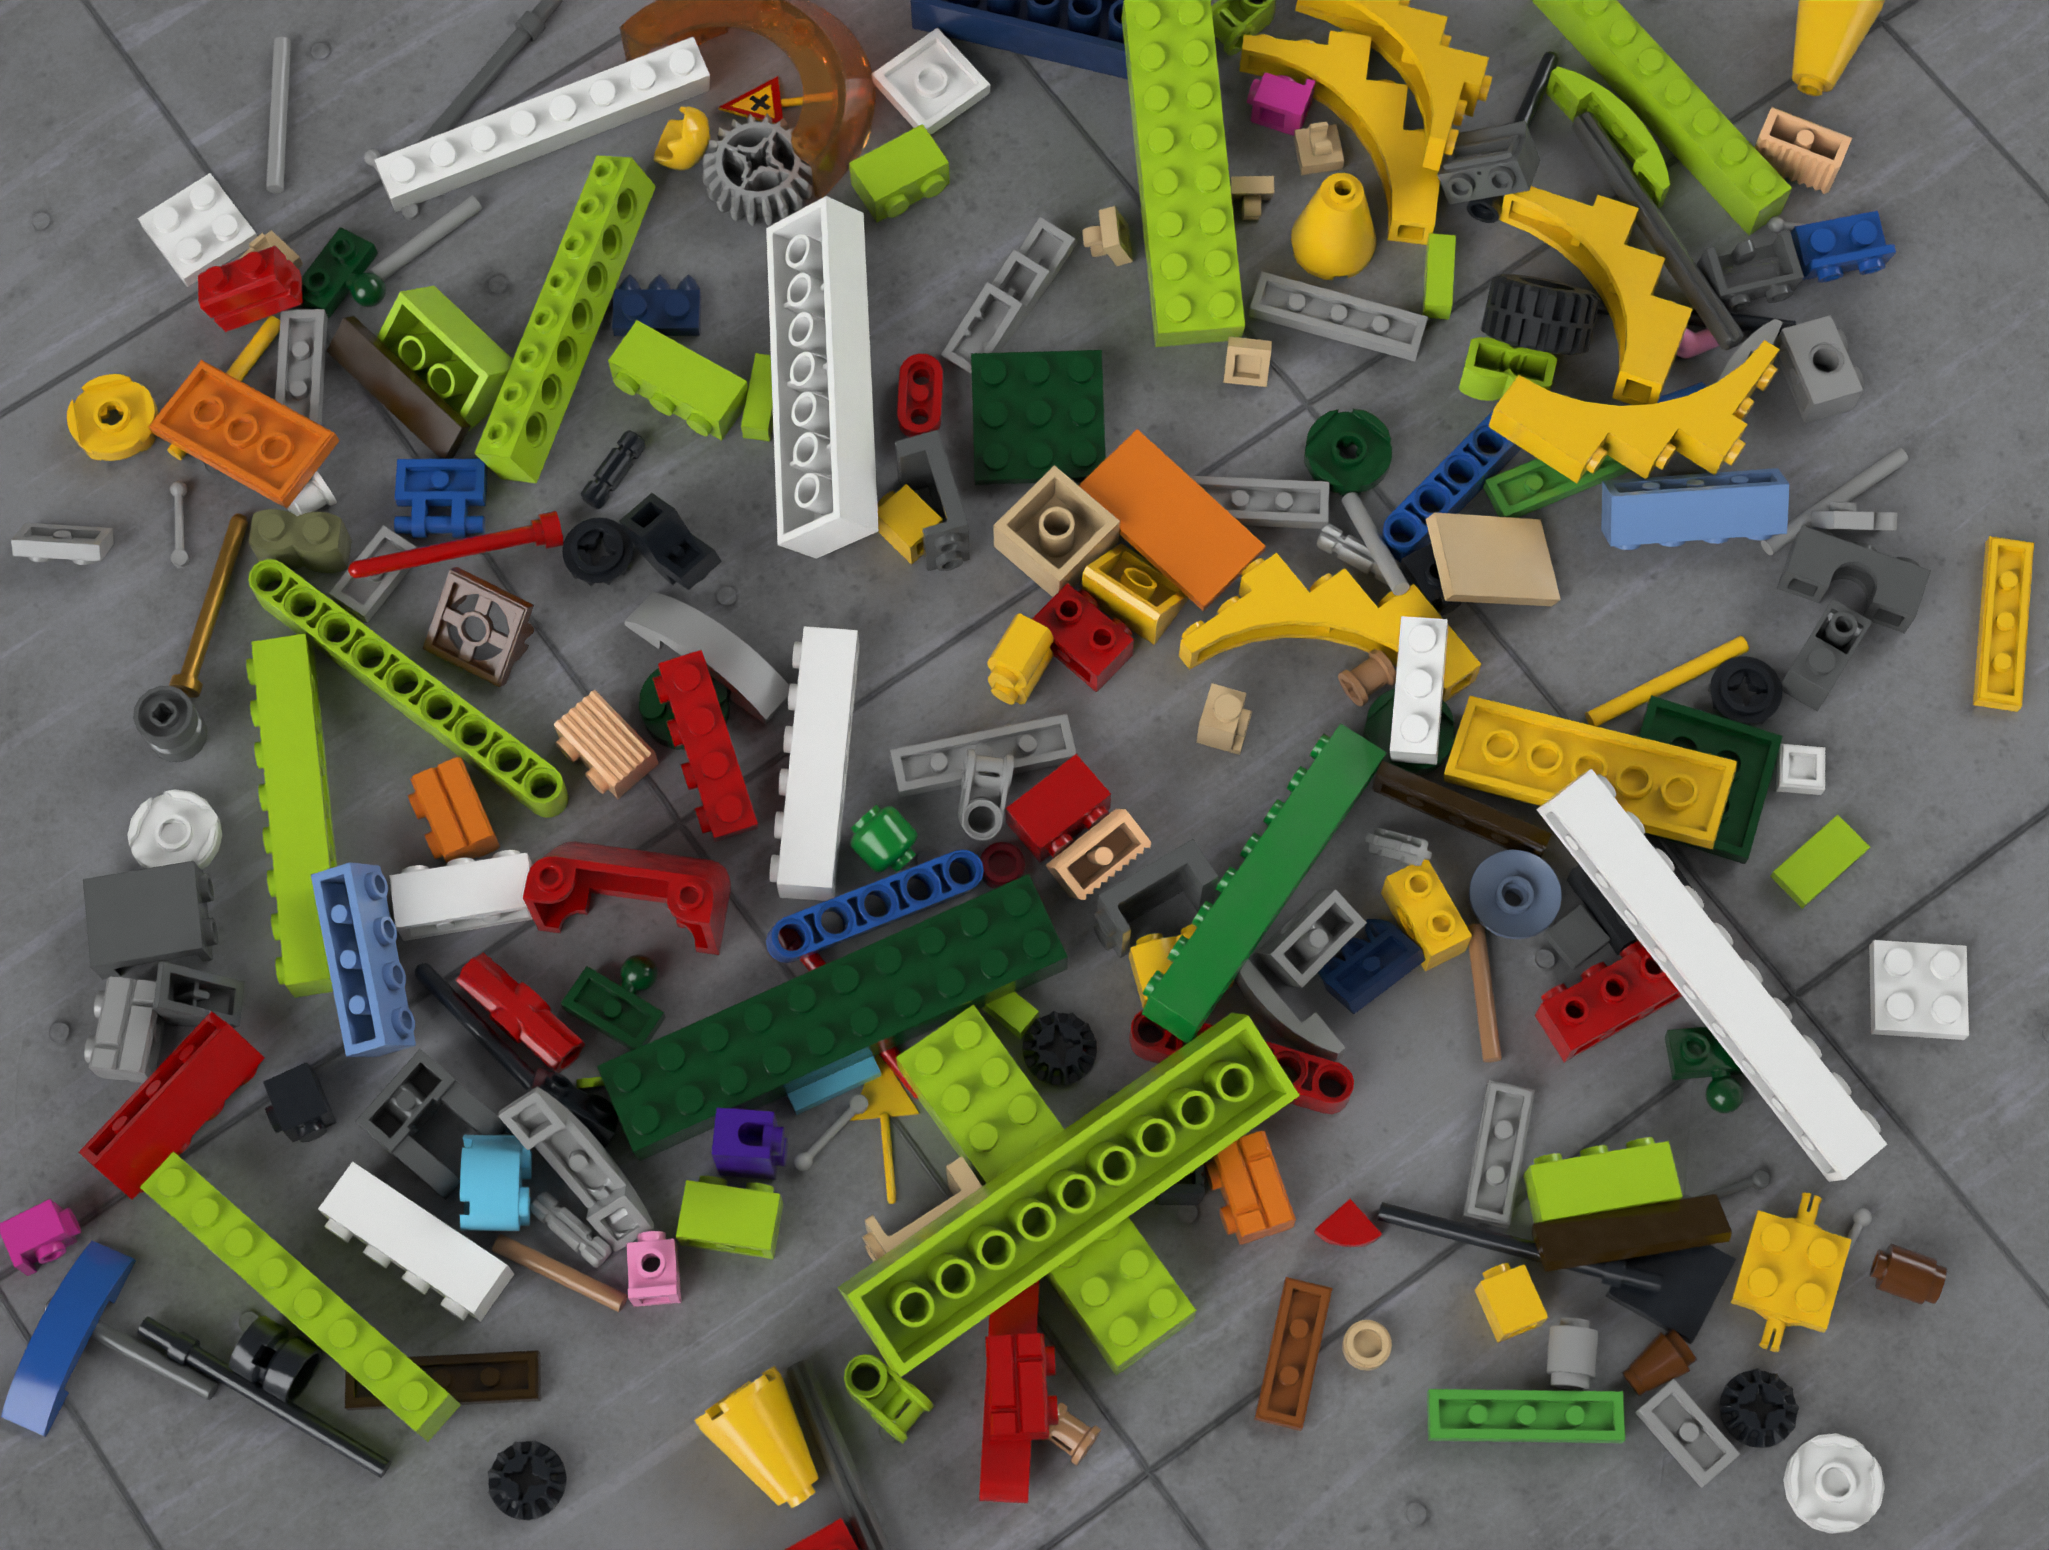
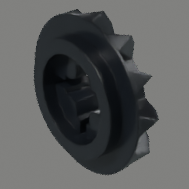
M591 518L580 522L567 534L562 548L563 560L567 569L575 579L578 578L585 581L590 586L594 583L610 585L613 579L626 574L627 567L634 560L633 542L621 524L608 518ZM603 538L605 550L610 555L602 556L600 562H597V565L594 566L592 555L587 552L588 550H596Z
M1746 656L1735 657L1722 663L1714 672L1708 690L1713 700V709H1718L1726 719L1746 725L1763 724L1777 711L1782 700V685L1776 672L1765 662ZM1744 677L1745 684H1748V690L1758 694L1751 696L1747 706H1744L1741 695L1733 692L1738 690Z
M1052 1011L1046 1016L1036 1018L1025 1033L1022 1047L1023 1058L1030 1072L1039 1080L1051 1085H1068L1082 1079L1091 1070L1096 1059L1097 1040L1089 1023H1085L1074 1013L1066 1014ZM1055 1031H1059V1035L1062 1036L1064 1043H1072L1074 1045L1073 1048L1066 1050L1065 1065H1061L1060 1058H1057L1055 1051H1047L1046 1047L1053 1045Z
M1758 1368L1745 1371L1733 1377L1723 1389L1720 1398L1721 1419L1728 1432L1739 1442L1755 1448L1771 1447L1786 1439L1796 1427L1795 1423L1799 1406L1796 1404L1793 1388L1781 1380L1778 1374L1761 1371ZM1758 1389L1765 1404L1778 1407V1409L1765 1414L1762 1428L1756 1412L1740 1409V1406H1745L1755 1401Z
M535 1440L514 1442L512 1446L497 1454L496 1460L488 1471L489 1494L493 1502L504 1514L518 1520H533L548 1514L560 1502L566 1488V1470L561 1458L552 1448ZM532 1460V1473L547 1483L546 1485L538 1483V1486H529L527 1493H524L523 1501H521L520 1485L507 1477L508 1475L515 1476V1473L523 1474L526 1466H529V1462Z

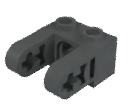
M419 1049L356 1119V1123L446 1200L460 1184V1179L418 1144L413 1137L442 1104L479 1135H503L505 1133V1124L494 1112L458 1083L454 1077Z

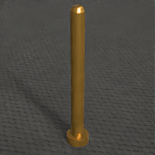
M237 513L230 519L180 674L172 675L169 686L182 690L189 698L199 697L203 684L197 679L248 525L247 517Z

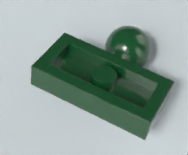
M340 227L302 276L303 303L301 304L311 310L324 309L327 317L330 318L350 290L353 299L361 306L374 307L381 303L386 294L383 280L374 273H364L378 255L375 245Z
M642 954L630 956L624 961L620 972L622 979L620 985L586 966L560 1003L563 1010L631 1051L648 1044L666 1018L663 1011L636 996L638 991H644L652 987L658 975L655 962L650 957Z
M1707 1027L1667 1030L1665 1043L1672 1080L1712 1077V1081L1708 1084L1705 1092L1706 1101L1709 1106L1719 1113H1731L1737 1110L1743 1102L1744 1092L1740 1083L1732 1078L1731 1075L1744 1073Z

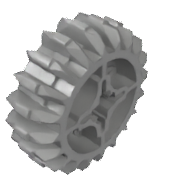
M767 113L762 122H756L755 118L750 114L747 118V124L743 125L733 118L731 123L732 131L719 128L717 133L718 141L709 140L707 146L708 154H705L703 157L704 172L702 177L704 185L708 187V197L712 202L717 201V207L722 214L730 211L731 218L735 222L745 215L752 227L757 218H764L765 223L770 226L773 220L772 216L779 215L780 218L784 219L789 216V208L799 211L802 208V199L810 200L812 195L811 186H814L817 182V173L815 171L817 160L812 152L810 141L808 138L802 139V132L798 126L789 129L788 122L784 118L776 124H772V118ZM779 153L787 157L793 164L792 171L785 169L783 163L778 161ZM728 169L735 171L736 176L741 178L742 184L740 187L728 179L726 176Z

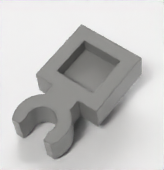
M1829 502V511H1812L1811 528L1897 530V513L1857 512V503Z

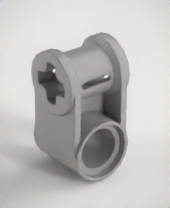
M967 749L962 769V790L958 808V820L964 831L971 838L988 840L1000 831L1003 823L1006 797L1011 786L1014 764L1013 755L1006 754L1004 758L977 755L975 749ZM981 770V771L995 772L996 774L985 773V772H978V771ZM978 806H986L992 811L990 822L982 828L971 827L968 823L970 812Z

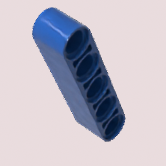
M1493 411L1385 520L1381 536L1394 559L1400 563L1402 558L1427 546L1431 542L1426 519L1433 513L1426 512L1420 505L1430 503L1437 506L1440 510L1436 513L1458 514L1483 489L1485 480L1495 476L1522 449L1488 427ZM1479 446H1491L1497 453L1487 454L1481 451ZM1460 474L1466 477L1469 482L1457 483L1449 476ZM1394 533H1404L1411 541L1401 543L1394 540L1391 535Z
M956 850L786 916L779 920L767 934V950L779 962H795L961 897L971 891L981 881L984 872L982 861L972 851ZM957 862L966 866L970 876L967 884H959L952 880L949 874L951 863ZM909 879L921 880L926 885L928 891L926 900L919 901L910 897L907 892V882ZM875 895L883 900L886 907L883 917H873L867 913L864 906L866 896ZM835 912L843 920V931L839 934L827 932L821 922L823 913ZM789 928L798 933L801 939V945L798 950L789 951L780 945L778 934L781 929Z

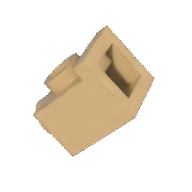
M1211 683L1199 722L1196 743L1240 755L1252 716L1251 710L1244 709L1247 693Z

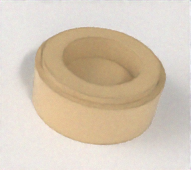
M1361 1320L1354 1323L1347 1330L1342 1342V1350L1346 1360L1353 1367L1366 1371L1374 1370L1383 1365L1389 1357L1392 1348L1391 1337L1387 1329L1373 1320Z

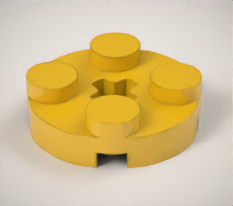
M107 374L96 377L81 387L83 392L77 397L75 402L72 399L68 406L67 424L69 431L76 443L91 459L107 461L126 459L140 451L148 450L155 441V435L148 426L159 414L157 405L149 390L143 385L141 386L139 383L133 382L128 376ZM117 409L118 413L123 415V418L115 425L102 423L103 419L109 418V411Z

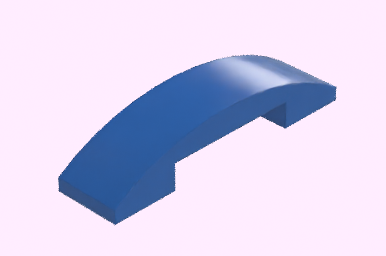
M91 1241L58 1287L28 1343L10 1386L1 1414L2 1418L40 1435L47 1436L69 1393L64 1388L108 1302L115 1303L136 1262L134 1258L95 1241Z

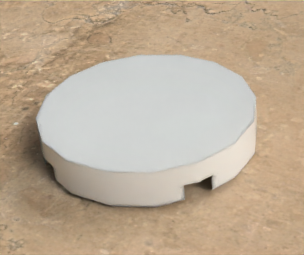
M173 789L163 792V795H159L154 799L151 797L143 802L132 816L127 834L132 854L143 869L194 861L202 871L210 865L219 852L222 829L219 817L204 798L191 791Z
M1837 1433L1818 1435L1800 1445L1787 1461L1783 1479L1786 1499L1797 1517L1811 1528L1830 1534L1851 1532L1867 1523L1882 1503L1885 1486L1882 1469L1875 1457L1872 1458L1871 1454L1864 1449L1865 1446L1854 1438Z

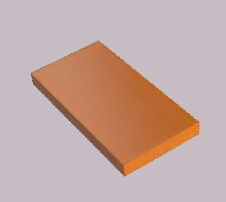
M203 360L198 363L148 426L154 435L286 509L340 441L337 435L329 429Z
M1138 429L1078 485L1120 521L1119 534L1202 611L1211 605L1242 574L1244 569L1265 551L1266 546Z

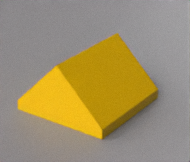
M1119 544L1087 565L1083 571L1082 590L1088 592L1097 601L1099 609L1112 618L1121 620L1129 629L1154 645L1189 600L1181 590L1148 560L1123 544Z

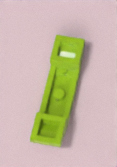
M1559 66L1552 70L1546 94L1572 122L1577 116L1585 112L1594 114L1611 141L1634 164L1633 173L1657 208L1660 209L1664 204L1670 187L1669 175L1660 149L1643 122L1623 101L1595 81Z

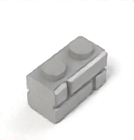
M110 976L107 977L105 990L97 992L94 1002V1015L96 1018H99L96 1035L88 1036L84 1056L85 1061L89 1063V1068L98 1077L144 1083L157 1069L166 1022L153 1009L156 981L132 980Z

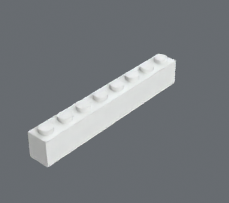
M691 37L382 156L374 161L396 213L401 211L403 207L427 201L710 90V74L694 37Z

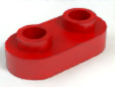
M923 353L908 357L902 363L899 371L898 425L902 433L910 438L939 430L942 421L943 369L935 357ZM919 377H926L929 380L924 385L916 384L914 381ZM917 416H923L927 419L923 424H915L912 420Z

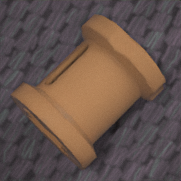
M1373 649L1369 652L1367 660L1351 671L1346 669L1338 674L1343 690L1359 707L1367 704L1368 697L1386 684L1392 686L1396 683V670L1388 657L1380 650Z
M1060 1402L1058 1404V1425H1049V1438L1047 1439L1071 1455V1462L1077 1466L1088 1453L1102 1429L1096 1425L1090 1428L1067 1411L1068 1406Z

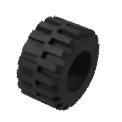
M1501 274L1492 277L1481 330L1495 340L1527 349L1564 355L1585 353L1589 351L1600 298L1587 289L1558 281L1517 274Z

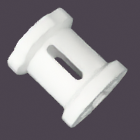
M316 471L287 510L299 516L304 513L315 512L326 504L333 506L337 501L323 478Z

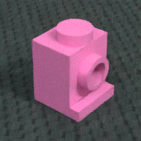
M649 1231L637 1234V1242L627 1243L628 1299L633 1307L681 1303L679 1251L675 1239H666V1233L662 1231ZM646 1259H660L659 1268L654 1272L645 1271L643 1264Z

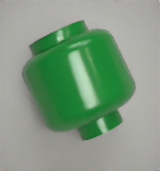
M875 805L850 828L854 833L850 841L851 847L875 872L880 873L891 867L897 873L916 855L911 847L918 838L917 832L892 806L880 809Z

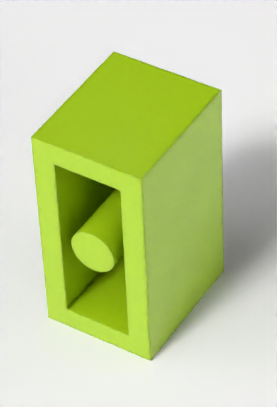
M923 124L849 163L851 185L877 223L887 217L894 218L901 215L908 209L909 205L924 197L932 198L938 195L950 184L949 162Z
M706 1175L700 1176L699 1182L686 1180L676 1237L681 1246L774 1259L784 1204L781 1194L774 1193V1187L754 1182L746 1183L745 1189L727 1186L728 1181L723 1178Z

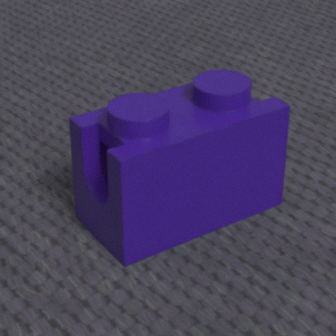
M716 1107L711 1155L720 1176L776 1180L777 1166L786 1165L788 1139L784 1138V1127H778L774 1112Z

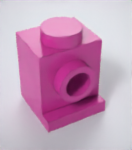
M1264 72L1262 80L1254 79L1248 94L1247 103L1253 105L1251 122L1294 136L1295 130L1302 129L1311 107L1315 81L1307 78L1305 85L1296 83V81L1288 76H1275Z
M51 1199L0 1223V1234L14 1267L27 1276L37 1272L33 1263H48L63 1256L66 1253V1247L76 1243L77 1239L75 1236L81 1233L79 1223L69 1207L63 1209Z

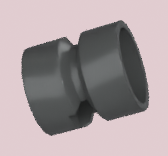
M173 686L155 687L143 694L134 707L133 719L136 728L159 758L169 762H183L193 758L202 750L207 740V727L190 698L182 690Z

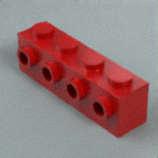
M702 650L658 663L661 675L653 677L654 685L660 703L669 701L673 711L674 719L666 722L674 747L683 745L689 761L680 764L688 790L697 788L702 801V806L694 808L702 834L712 832L714 842L758 829L753 806Z
M1640 941L1631 944L1621 951L1619 955L1622 959L1607 966L1604 961L1599 962L1580 975L1582 981L1569 988H1567L1565 983L1559 984L1541 996L1543 1002L1539 1006L1535 1017L1563 1062L1570 1060L1683 997Z
M211 1011L78 1153L133 1200L139 1193L144 1192L140 1187L173 1151L177 1155L183 1153L190 1145L192 1136L206 1121L214 1119L222 1111L227 1098L239 1086L245 1085L254 1077L258 1070V1065L265 1057L232 1026Z

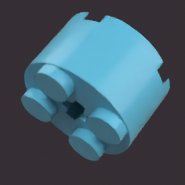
M464 1135L465 1147H462L460 1171V1201L464 1202V1215H460L461 1231H520V1226H530L531 1197H529V1187H522V1179H532L531 1149L527 1150L515 1135Z

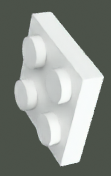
M938 27L872 73V83L912 127L916 128L923 124L930 135L990 94L989 82Z
M211 173L138 218L143 229L187 287L198 281L200 273L205 272L210 267L224 265L249 249V243L258 237Z
M1883 940L1872 941L1869 945L1871 1034L1965 1040L1969 1036L1967 946Z

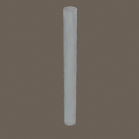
M286 37L275 38L273 50L266 190L275 194L284 191L291 40Z
M1901 448L1895 449L1788 522L1787 534L1772 535L1770 539L1762 540L1761 546L1768 555H1773L1795 539L1801 526L1811 528L1812 511H1829V502H1850L1909 461L1906 452Z

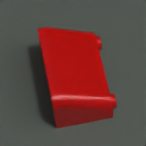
M575 841L565 842L557 846L530 867L524 888L523 900L539 931L561 934L562 924L569 916L576 913L588 915L591 895L594 893L667 903L671 914L677 919V926L687 928L693 934L696 952L720 954L731 893V881L726 868L719 862Z

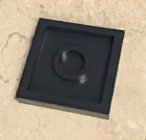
M1712 1245L1625 1259L1627 1260V1266L1664 1275L1660 1293L1621 1284L1620 1288L1610 1286L1605 1297L1668 1332L1674 1329L1684 1341L1692 1344L1736 1259Z

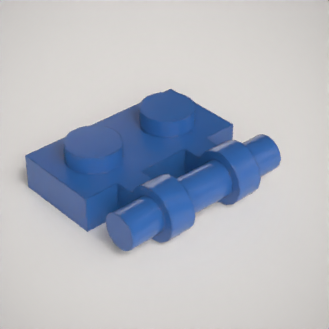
M397 459L395 501L398 507H412L411 516H395V533L412 534L413 538H427L428 534H452L453 538H467L468 534L485 533V517L468 516V506H486L488 466L481 459ZM429 506H452L451 516H428Z

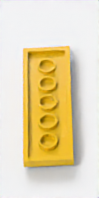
M1469 695L1444 771V782L1541 806L1578 776L1592 769L1596 775L1604 776L1612 784L1616 791L1614 798L1625 812L1633 813L1641 821L1645 828V833L1713 850L1735 776L1737 761Z

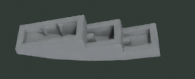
M1039 217L1018 251L1013 249L992 284L989 282L985 284L941 353V356L972 375L971 353H999L1054 280L1077 245L1078 241L1076 238Z

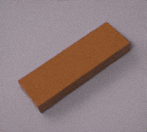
M1285 1278L1254 1420L1302 1431L1332 1288L1293 1278Z

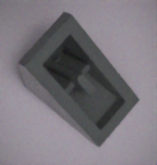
M163 961L158 965L153 1009L169 1026L197 1027L212 1011L230 1026L236 1028L240 1026L245 982Z

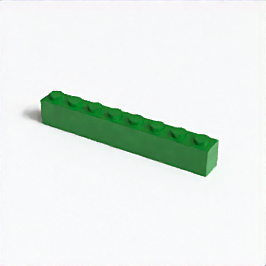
M1341 723L1331 737L1326 734L1320 737L1309 755L1314 759L1310 768L1307 770L1302 766L1299 767L1286 788L1292 792L1285 803L1279 799L1275 801L1263 820L1268 825L1263 835L1260 836L1254 832L1239 855L1245 859L1238 870L1230 866L1216 887V890L1221 894L1216 902L1212 904L1206 900L1191 923L1197 927L1190 939L1183 935L1178 939L1167 957L1168 960L1173 962L1165 974L1157 970L1142 993L1148 997L1142 1012L1144 1016L1187 1044L1194 1039L1373 779L1387 752Z

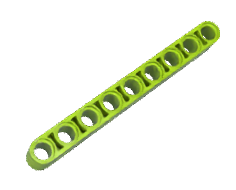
M266 559L259 561L252 567L249 572V585L260 605L267 612L295 633H305L312 646L536 815L552 818L565 810L568 805L569 795L563 778L556 768L283 563L275 559ZM282 581L280 587L276 590L264 591L271 582ZM316 606L310 615L305 617L297 616L304 607ZM341 631L350 632L343 641L331 642L332 637L336 633ZM375 656L384 657L378 666L373 668L364 667L370 658ZM404 683H418L412 692L407 694L398 693V690ZM439 708H452L450 715L441 720L432 718L434 712ZM484 733L487 735L485 740L479 745L470 746L466 744L468 738L473 734ZM509 759L521 760V764L514 771L504 772L500 770L503 763ZM541 786H556L555 792L550 797L538 798L535 796L536 791Z

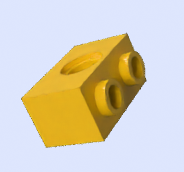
M1424 859L1420 866L1409 865L1386 876L1381 895L1402 932L1422 949L1425 961L1421 965L1425 972L1466 951L1472 935L1430 861Z

